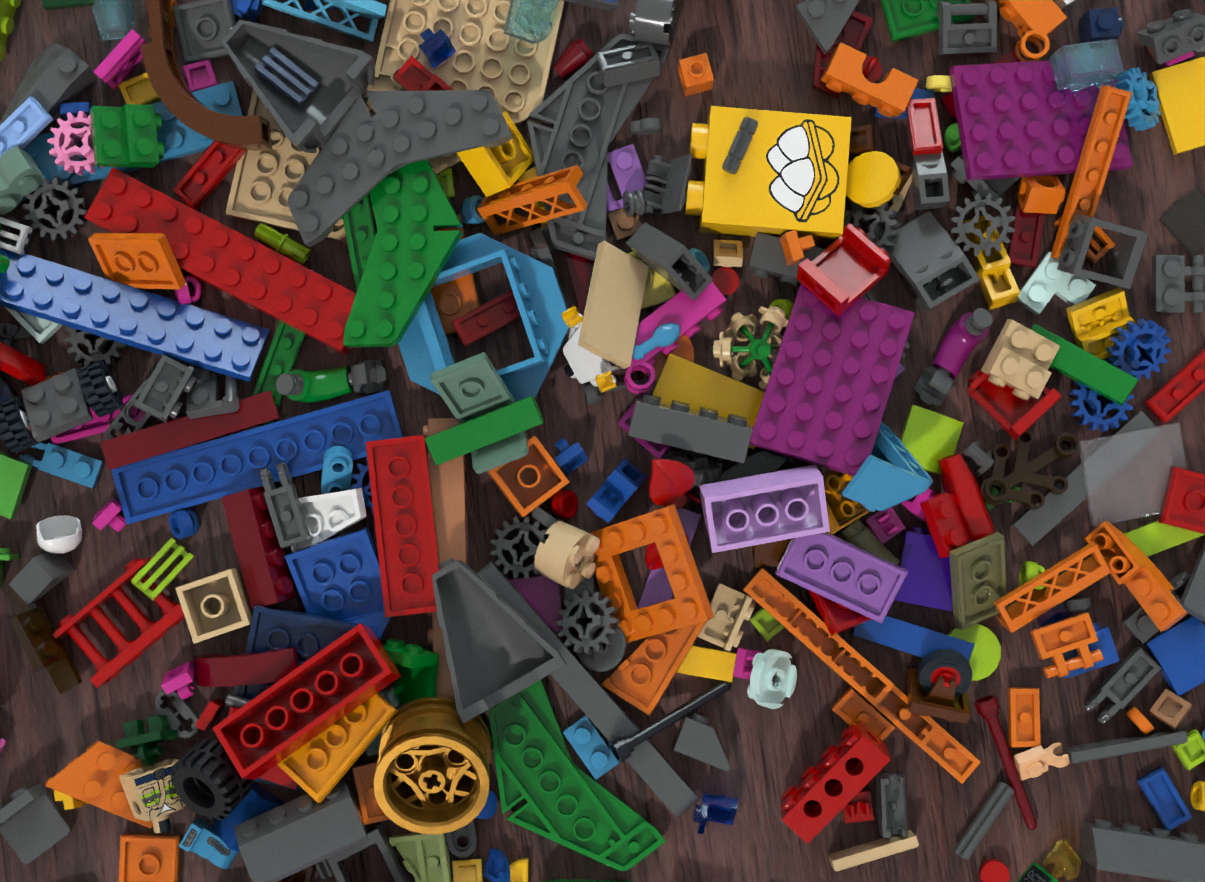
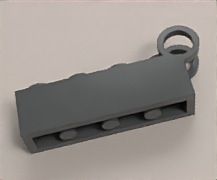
M757 232L753 240L746 270L752 271V276L768 279L769 276L780 278L779 282L782 284L796 286L797 283L801 284L797 280L799 264L806 258L812 261L825 249L814 246L811 250L803 252L805 257L803 260L788 266L779 237ZM869 290L862 296V298L874 301L873 295Z

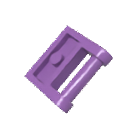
M633 144L608 153V164H610L622 199L614 200L607 182L606 215L623 208L624 191L634 193L635 190L640 189L643 194L644 185L648 184L645 181L646 177Z

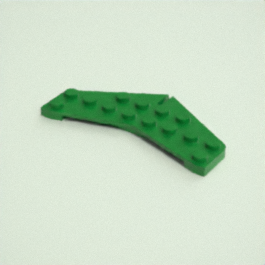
M429 159L410 163L387 175L369 192L377 233L344 329L343 345L346 347H391L397 345L403 338L463 235L460 230L437 231V229L463 228Z
M542 680L488 709L502 815L525 798L527 801L507 816L506 820L618 871L631 869L666 842V839L657 827L573 764Z

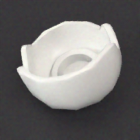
M58 515L48 517L36 525L38 545L44 551L52 554H65L74 550L82 540L81 522L77 517Z

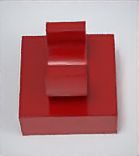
M869 789L861 790L842 809L845 824L874 820Z

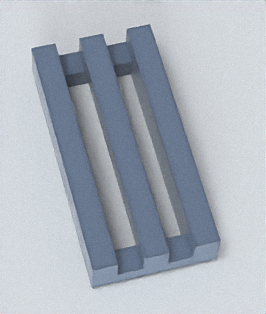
M274 47L269 50L267 56L265 55L262 58L260 64L257 63L254 66V71L299 107L319 87V83ZM273 60H276L279 64H281L284 68H286V69H287L289 72H291L294 76H296V77H297L298 79H300L303 83H305L309 88H307L306 86H304L301 82H299L297 79H295L292 75H290L287 71H285L282 67H280V66H279L277 63H275ZM267 66L274 70L285 81L294 86L303 94L299 96L297 93H295L282 81H280L268 70H266Z

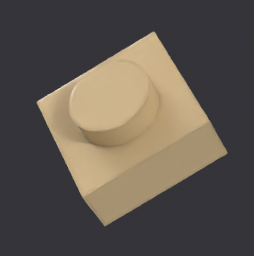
M713 241V266L727 268L733 266L742 267V241Z

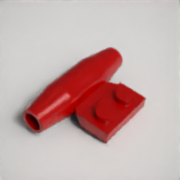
M961 453L938 460L944 493L936 494L920 502L939 558L949 557V551L995 533L979 485Z

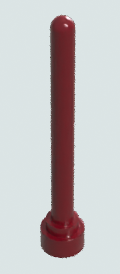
M995 695L979 698L973 702L976 712L982 716V719L987 721L1011 788L1014 790V796L1025 825L1028 829L1034 830L1037 827V821L997 717L999 714L998 709L1000 708Z

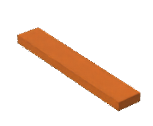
M1101 85L1050 257L1059 259L1068 236L1069 225L1073 221L1075 213L1095 217L1132 95L1130 91Z

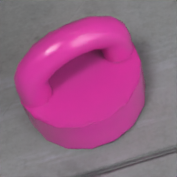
M192 275L184 276L186 284L180 290L173 289L175 298L181 305L194 303L201 297V285L198 279ZM187 282L192 283L194 287V295L190 296Z

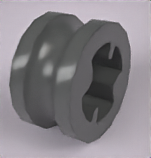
M640 189L635 190L634 193L630 191H624L623 208L627 217L633 216L634 213L638 216L644 214L645 203Z

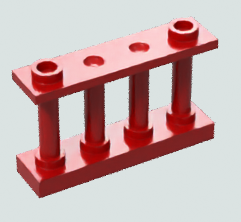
M135 558L124 568L126 572L76 615L70 614L57 624L59 629L52 634L55 639L66 637L69 634L96 666L94 670L97 673L89 680L96 688L107 685L185 618L181 604L172 603L162 591L155 601L163 610L161 612L163 617L156 623L153 620L149 621L123 590L151 558H143L141 560ZM148 573L141 580L143 584L150 578ZM154 582L149 589L154 591L158 585ZM112 597L118 601L140 628L139 633L141 636L134 642L131 639L127 640L100 608ZM92 616L118 647L117 652L119 654L113 660L105 659L78 627L88 617Z

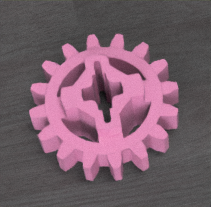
M79 111L77 117L69 112L67 113V121L58 118L57 121L60 127L58 129L51 127L50 129L55 134V137L47 139V142L54 146V148L49 150V154L57 157L54 162L60 167L64 166V170L69 173L75 170L76 174L83 176L86 169L89 173L95 174L90 115L87 117V114L83 111ZM78 126H84V127L81 128V129L75 128V127H78ZM80 140H81L82 143H83V146H82V147H81L80 144H79V141H80ZM80 158H87V160L78 161Z

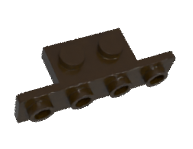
M13 589L9 591L7 597L17 614L9 621L36 671L46 668L60 694L80 684L82 679L60 639H55L52 635L56 631L39 600H36L28 607Z

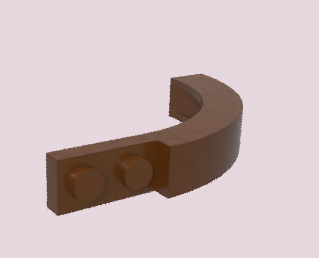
M145 0L150 17V24L147 30L152 43L141 44L143 61L154 90L168 110L192 130L222 145L242 150H272L270 122L260 115L231 116L208 109L193 95L181 75L176 59L171 0Z

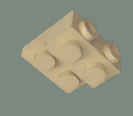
M1007 319L981 371L989 375V382L1004 388L1005 384L1014 389L1012 394L1026 401L1030 397L1039 399L1052 374L1048 369L1060 345L1012 319Z

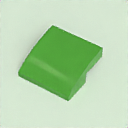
M0 450V515L14 519L16 518L33 464L10 456L11 453Z

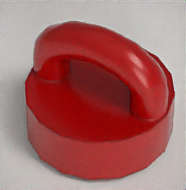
M866 56L862 65V73L872 83H877L880 79L882 66L877 57Z
M559 490L550 497V509L553 515L564 519L574 517L578 510V498L573 491Z

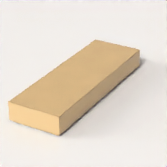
M907 830L906 837L894 834L891 835V838L877 839L828 854V858L834 871L837 872L917 848L919 843L916 835L911 830Z

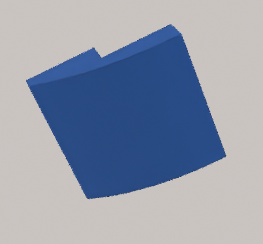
M1193 616L1145 644L1147 650L1161 667V675L1179 697L1205 682V626L1201 620Z

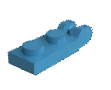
M39 442V444L31 447L45 450L42 460L27 454H20L19 459L32 463V466L39 467L38 470L90 488H96L105 464L103 460L60 445Z

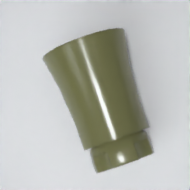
M857 519L837 535L838 538L894 564L900 562L879 541L868 526L865 528L860 519Z

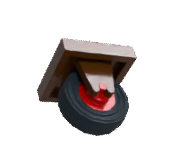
M939 649L923 657L918 669L908 667L905 678L909 712H914L921 716L928 715L942 718L949 722L968 724L971 713L967 689L971 685L972 669L969 661L961 653L952 649Z

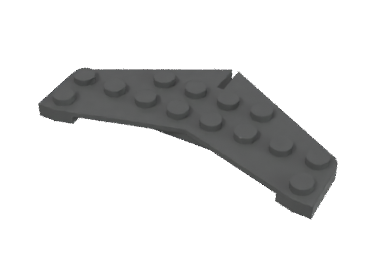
M620 34L599 52L646 42L635 41V36L629 34ZM653 44L659 57L661 70L669 48ZM595 55L528 115V119L553 127L552 129L530 121L526 122L537 177L574 165H578L583 172V176L576 187L588 204L586 209L546 221L550 241L555 248L595 261L598 244L604 240L606 241L608 146L655 77L605 87L597 55ZM569 193L560 195L559 200L568 204H574ZM543 202L544 210H551L552 205Z
M486 90L366 91L376 113L373 116L365 98L360 94L288 197L289 209L304 244L310 248L324 240L333 231L332 226L387 175L410 163L483 146L486 149L496 147L514 139L493 95Z

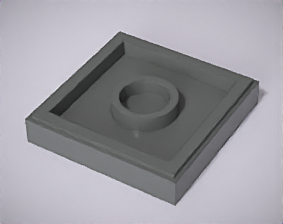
M199 0L173 6L185 64L230 56L221 41L227 31L236 24L231 0Z

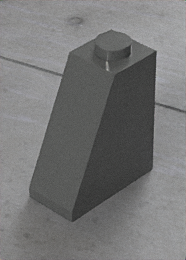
M646 222L626 242L641 261L693 301L697 299L713 280L683 244Z

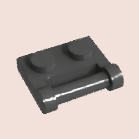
M995 0L964 4H950L949 1L938 2L936 14L939 19L938 55L997 52V3ZM983 15L984 23L951 24V16Z
M196 367L194 376L197 378V381L191 392L187 393L186 413L189 419L238 411L240 401L237 397V378ZM226 377L225 396L222 400H219L220 378Z

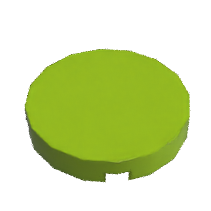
M976 623L962 630L955 627L947 634L974 643L969 660L972 669L971 681L984 679L997 669L1001 659V646L997 636L989 628Z

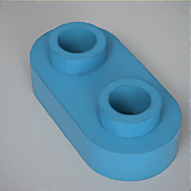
M334 446L324 453L321 473L322 494L350 490L353 456L347 448Z

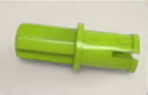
M260 223L254 232L255 238L276 249V252L279 254L282 253L301 265L309 257L308 254H310L311 249L289 238L290 235L287 233L283 235L264 223Z

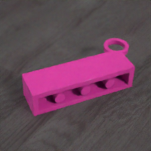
M713 282L705 288L695 301L680 291L638 323L634 346L640 345L651 338L654 331L665 323H677L680 325L681 331L678 339L668 347H657L644 355L645 357L640 360L632 358L631 366L627 368L624 377V383L628 391L637 395L648 392L655 379L653 366L657 362L654 359L662 353L665 356L672 353L679 346L677 341L686 335L688 339L701 330L700 324L706 319L713 321L724 312L722 307L727 299ZM634 371H642L648 376L649 381L643 385L635 384L631 380L630 374Z

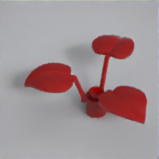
M670 459L652 460L649 496L655 504L664 507L675 504L676 509H680L686 504L687 498L702 505L701 498L689 492L695 479L694 472L689 466ZM655 542L647 545L645 553L646 566L651 570L664 567Z

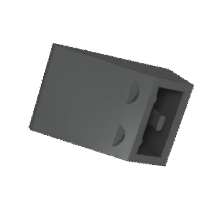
M930 211L895 230L900 235L899 238H892L891 240L895 247L889 248L887 246L885 248L922 313L980 280L966 255Z

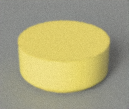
M928 76L926 78V89L934 90V92H951L950 76Z

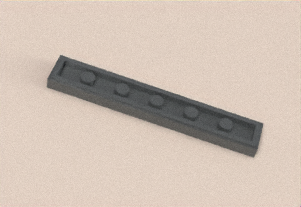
M1142 410L1136 412L1064 477L1068 481V489L1063 494L1054 495L1048 491L1044 494L1045 503L1037 510L1027 509L1011 525L1030 546H1033L1161 431ZM1060 482L1054 485V487L1058 490H1062L1063 488ZM1039 500L1034 505H1039Z

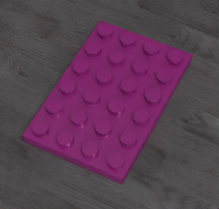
M1113 57L953 66L949 70L967 181L1075 173L1101 85L1115 87L1114 84L1118 82ZM1125 120L1122 124L1109 171L1127 170L1133 166Z
M801 283L752 430L749 445L854 476L872 453L915 312L860 297L838 317Z

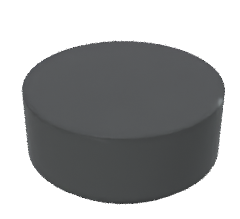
M1072 596L1061 603V610L1064 612L1084 611L1091 608L1090 596Z

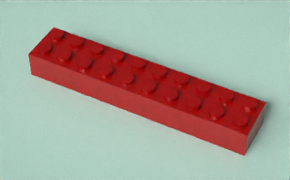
M112 167L86 213L85 219L108 233L165 234L180 270L326 346L347 355L350 347L343 345L344 329L356 296L355 292Z

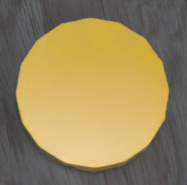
M878 151L865 152L855 157L848 164L846 195L849 200L865 208L878 207L888 202L894 196L893 193L901 182L900 170L894 159L886 153Z

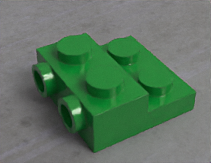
M125 104L123 107L92 106L90 108L95 166L154 168L160 162L159 159H163L164 145L163 142H159L157 139V131L161 130L162 120L160 113H155L154 105Z

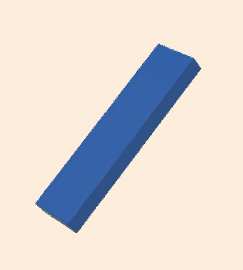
M887 615L882 624L872 619L855 626L853 632L854 636L922 658L932 651L952 649L961 653L969 661L974 647V643Z

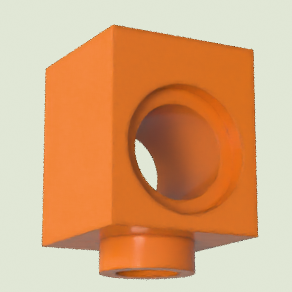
M707 53L679 60L677 71L684 97L712 90L714 78Z
M1057 175L1022 177L1015 197L1025 213L1056 214L1060 203L1065 199V187Z

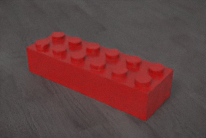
M359 623L212 729L241 778L256 780L401 677V674L371 627Z

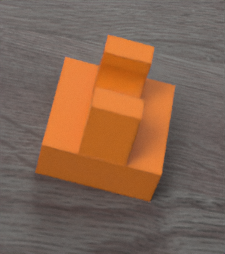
M796 230L784 233L779 238L788 266L799 263L805 258L803 252L809 251L815 246L812 235L798 238Z

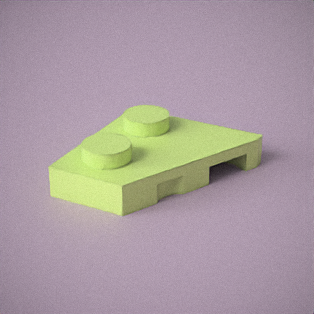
M409 833L392 835L389 838V843L392 847L395 846L404 859L402 863L408 872L413 874L415 882H453L446 833Z

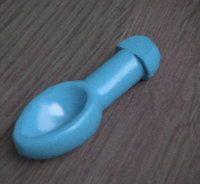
M665 323L659 326L651 338L640 345L634 346L632 358L635 360L643 359L644 355L655 348L668 347L673 344L680 335V325L677 323Z

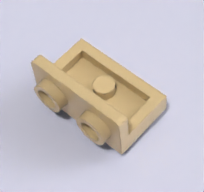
M718 583L710 601L714 618L707 621L698 637L729 652L732 646L737 648L743 635V631L739 630L744 619L747 621L750 619L755 607L751 603L753 598Z

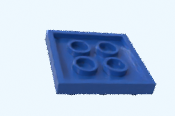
M368 527L285 555L307 614L351 622L384 611L378 552Z

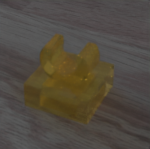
M1063 838L1055 842L1052 852L1045 856L1043 864L1046 866L1050 863H1055L1057 868L1054 869L1052 876L1060 878L1064 875L1069 881L1078 877L1082 860L1066 839Z

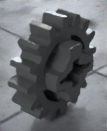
M54 177L51 183L48 178H44L42 186L39 185L34 190V193L25 195L30 200V203L23 204L22 208L28 209L30 214H27L24 219L33 220L34 223L31 225V228H33L32 230L40 228L41 237H47L50 233L52 240H59L60 234L63 239L71 238L70 231L74 234L81 232L77 226L78 224L85 225L87 223L82 218V214H86L89 209L83 208L82 204L87 202L88 199L79 198L78 194H80L82 189L80 187L71 189L72 181L66 180L62 184L60 177ZM57 190H60L67 194L70 197V199L62 197L60 195V192ZM42 196L43 201L40 207L38 208L39 200ZM59 205L61 210L53 213L52 207ZM74 209V215L72 220L70 221L69 216L72 210ZM42 219L49 220L53 227L46 224Z
M979 193L975 195L974 202L965 198L964 201L967 206L965 208L957 206L956 210L960 213V216L951 218V221L958 223L957 227L951 229V233H959L960 235L955 241L956 244L965 242L966 245L963 251L966 252L972 247L974 248V256H978L980 250H985L986 255L990 256V248L993 247L1000 252L1002 249L999 243L1001 241L1005 243L1010 242L1009 238L1006 237L1007 232H1015L1014 228L1009 227V222L1014 221L1015 217L1007 216L1006 214L1011 209L1010 205L1002 208L1000 205L1003 198H998L996 202L991 201V193H988L985 200H981ZM985 205L997 209L1001 216L993 217L986 213ZM974 207L976 214L971 222L963 223L967 212ZM980 210L985 220H991L992 226L987 227L986 239H984L981 230L974 227V224L979 222ZM1003 226L1000 236L991 242L990 234L995 227ZM973 232L979 236L981 245L970 241L965 234Z
M851 202L853 209L851 211H844L846 219L843 224V232L844 227L851 223L855 228L862 229L868 236V239L877 247L880 246L883 249L887 246L894 248L895 246L891 242L892 238L900 237L894 231V228L901 226V223L893 220L898 214L893 209L889 210L891 205L886 202L878 207L865 208ZM868 211L880 212L879 214L874 213L873 215L867 214Z
M65 327V330L70 332L71 335L64 338V342L72 344L67 352L77 354L74 361L78 363L84 361V366L99 360L114 366V357L121 359L124 357L120 352L121 348H129V345L104 337L98 338L94 342L93 338L97 337V335ZM81 345H86L92 356L88 355Z
M678 448V452L670 450L668 455L662 454L661 459L682 462L693 470L695 479L691 489L695 486L699 487V485L719 481L720 476H722V462H720L721 458L681 448Z
M516 516L513 519L514 524L512 525L506 520L503 522L505 527L503 531L495 529V533L499 538L491 540L490 543L497 545V549L491 551L490 554L498 555L499 559L494 564L495 566L501 564L505 566L503 574L512 570L513 578L517 579L519 573L523 572L527 579L530 576V570H533L536 574L540 573L536 571L534 563L523 567L525 559L530 555L535 556L538 547L530 539V530L538 536L540 542L545 544L544 536L548 529L540 531L538 529L540 522L536 521L531 525L530 517L528 516L525 517L523 523H520L519 518ZM520 528L517 537L512 540L505 539L510 531ZM523 534H525V545L529 546V551L523 552L519 561L518 549L514 548V544L520 543L521 539H523ZM502 549L509 550L513 556V564L505 558Z
M584 590L583 597L578 593H574L573 602L564 601L567 609L558 610V613L563 616V620L556 622V625L563 627L558 636L567 638L564 645L567 647L574 646V652L581 653L584 649L585 654L592 655L593 648L598 652H603L602 644L612 645L613 643L609 637L611 634H619L618 631L613 629L614 625L620 624L619 619L613 618L618 609L609 607L612 600L607 597L602 600L603 594L595 592L593 597L592 593L588 590ZM595 604L602 609L605 616H601L597 613V607H595ZM591 618L592 623L587 624V627H585L584 622L589 621ZM572 629H575L579 632V638H581V641L578 638H576Z

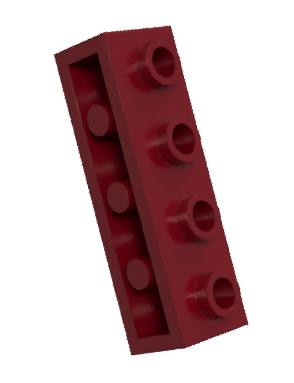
M264 486L246 489L222 497L251 610L254 609L256 604L267 606L296 598L285 559V552L279 545L265 500Z

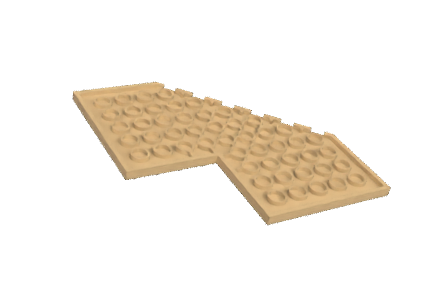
M390 0L375 65L374 83L372 85L368 84L366 91H406L392 78L412 55L433 75L436 74L453 90H486L490 92L496 99L501 111L506 110L515 126L528 119V115L544 102L565 1ZM253 88L247 116L260 115L270 122L272 150H247L237 162L225 214L229 217L299 231L288 206V197L322 150V147L316 148V153H307L291 143ZM368 99L367 104L372 115L374 116L376 115V113L373 109L370 100ZM457 153L431 158L429 161L438 177L441 172L461 162V159ZM370 200L372 217L374 218L373 208ZM343 217L332 226L333 231L327 236L328 238L340 240L346 236Z

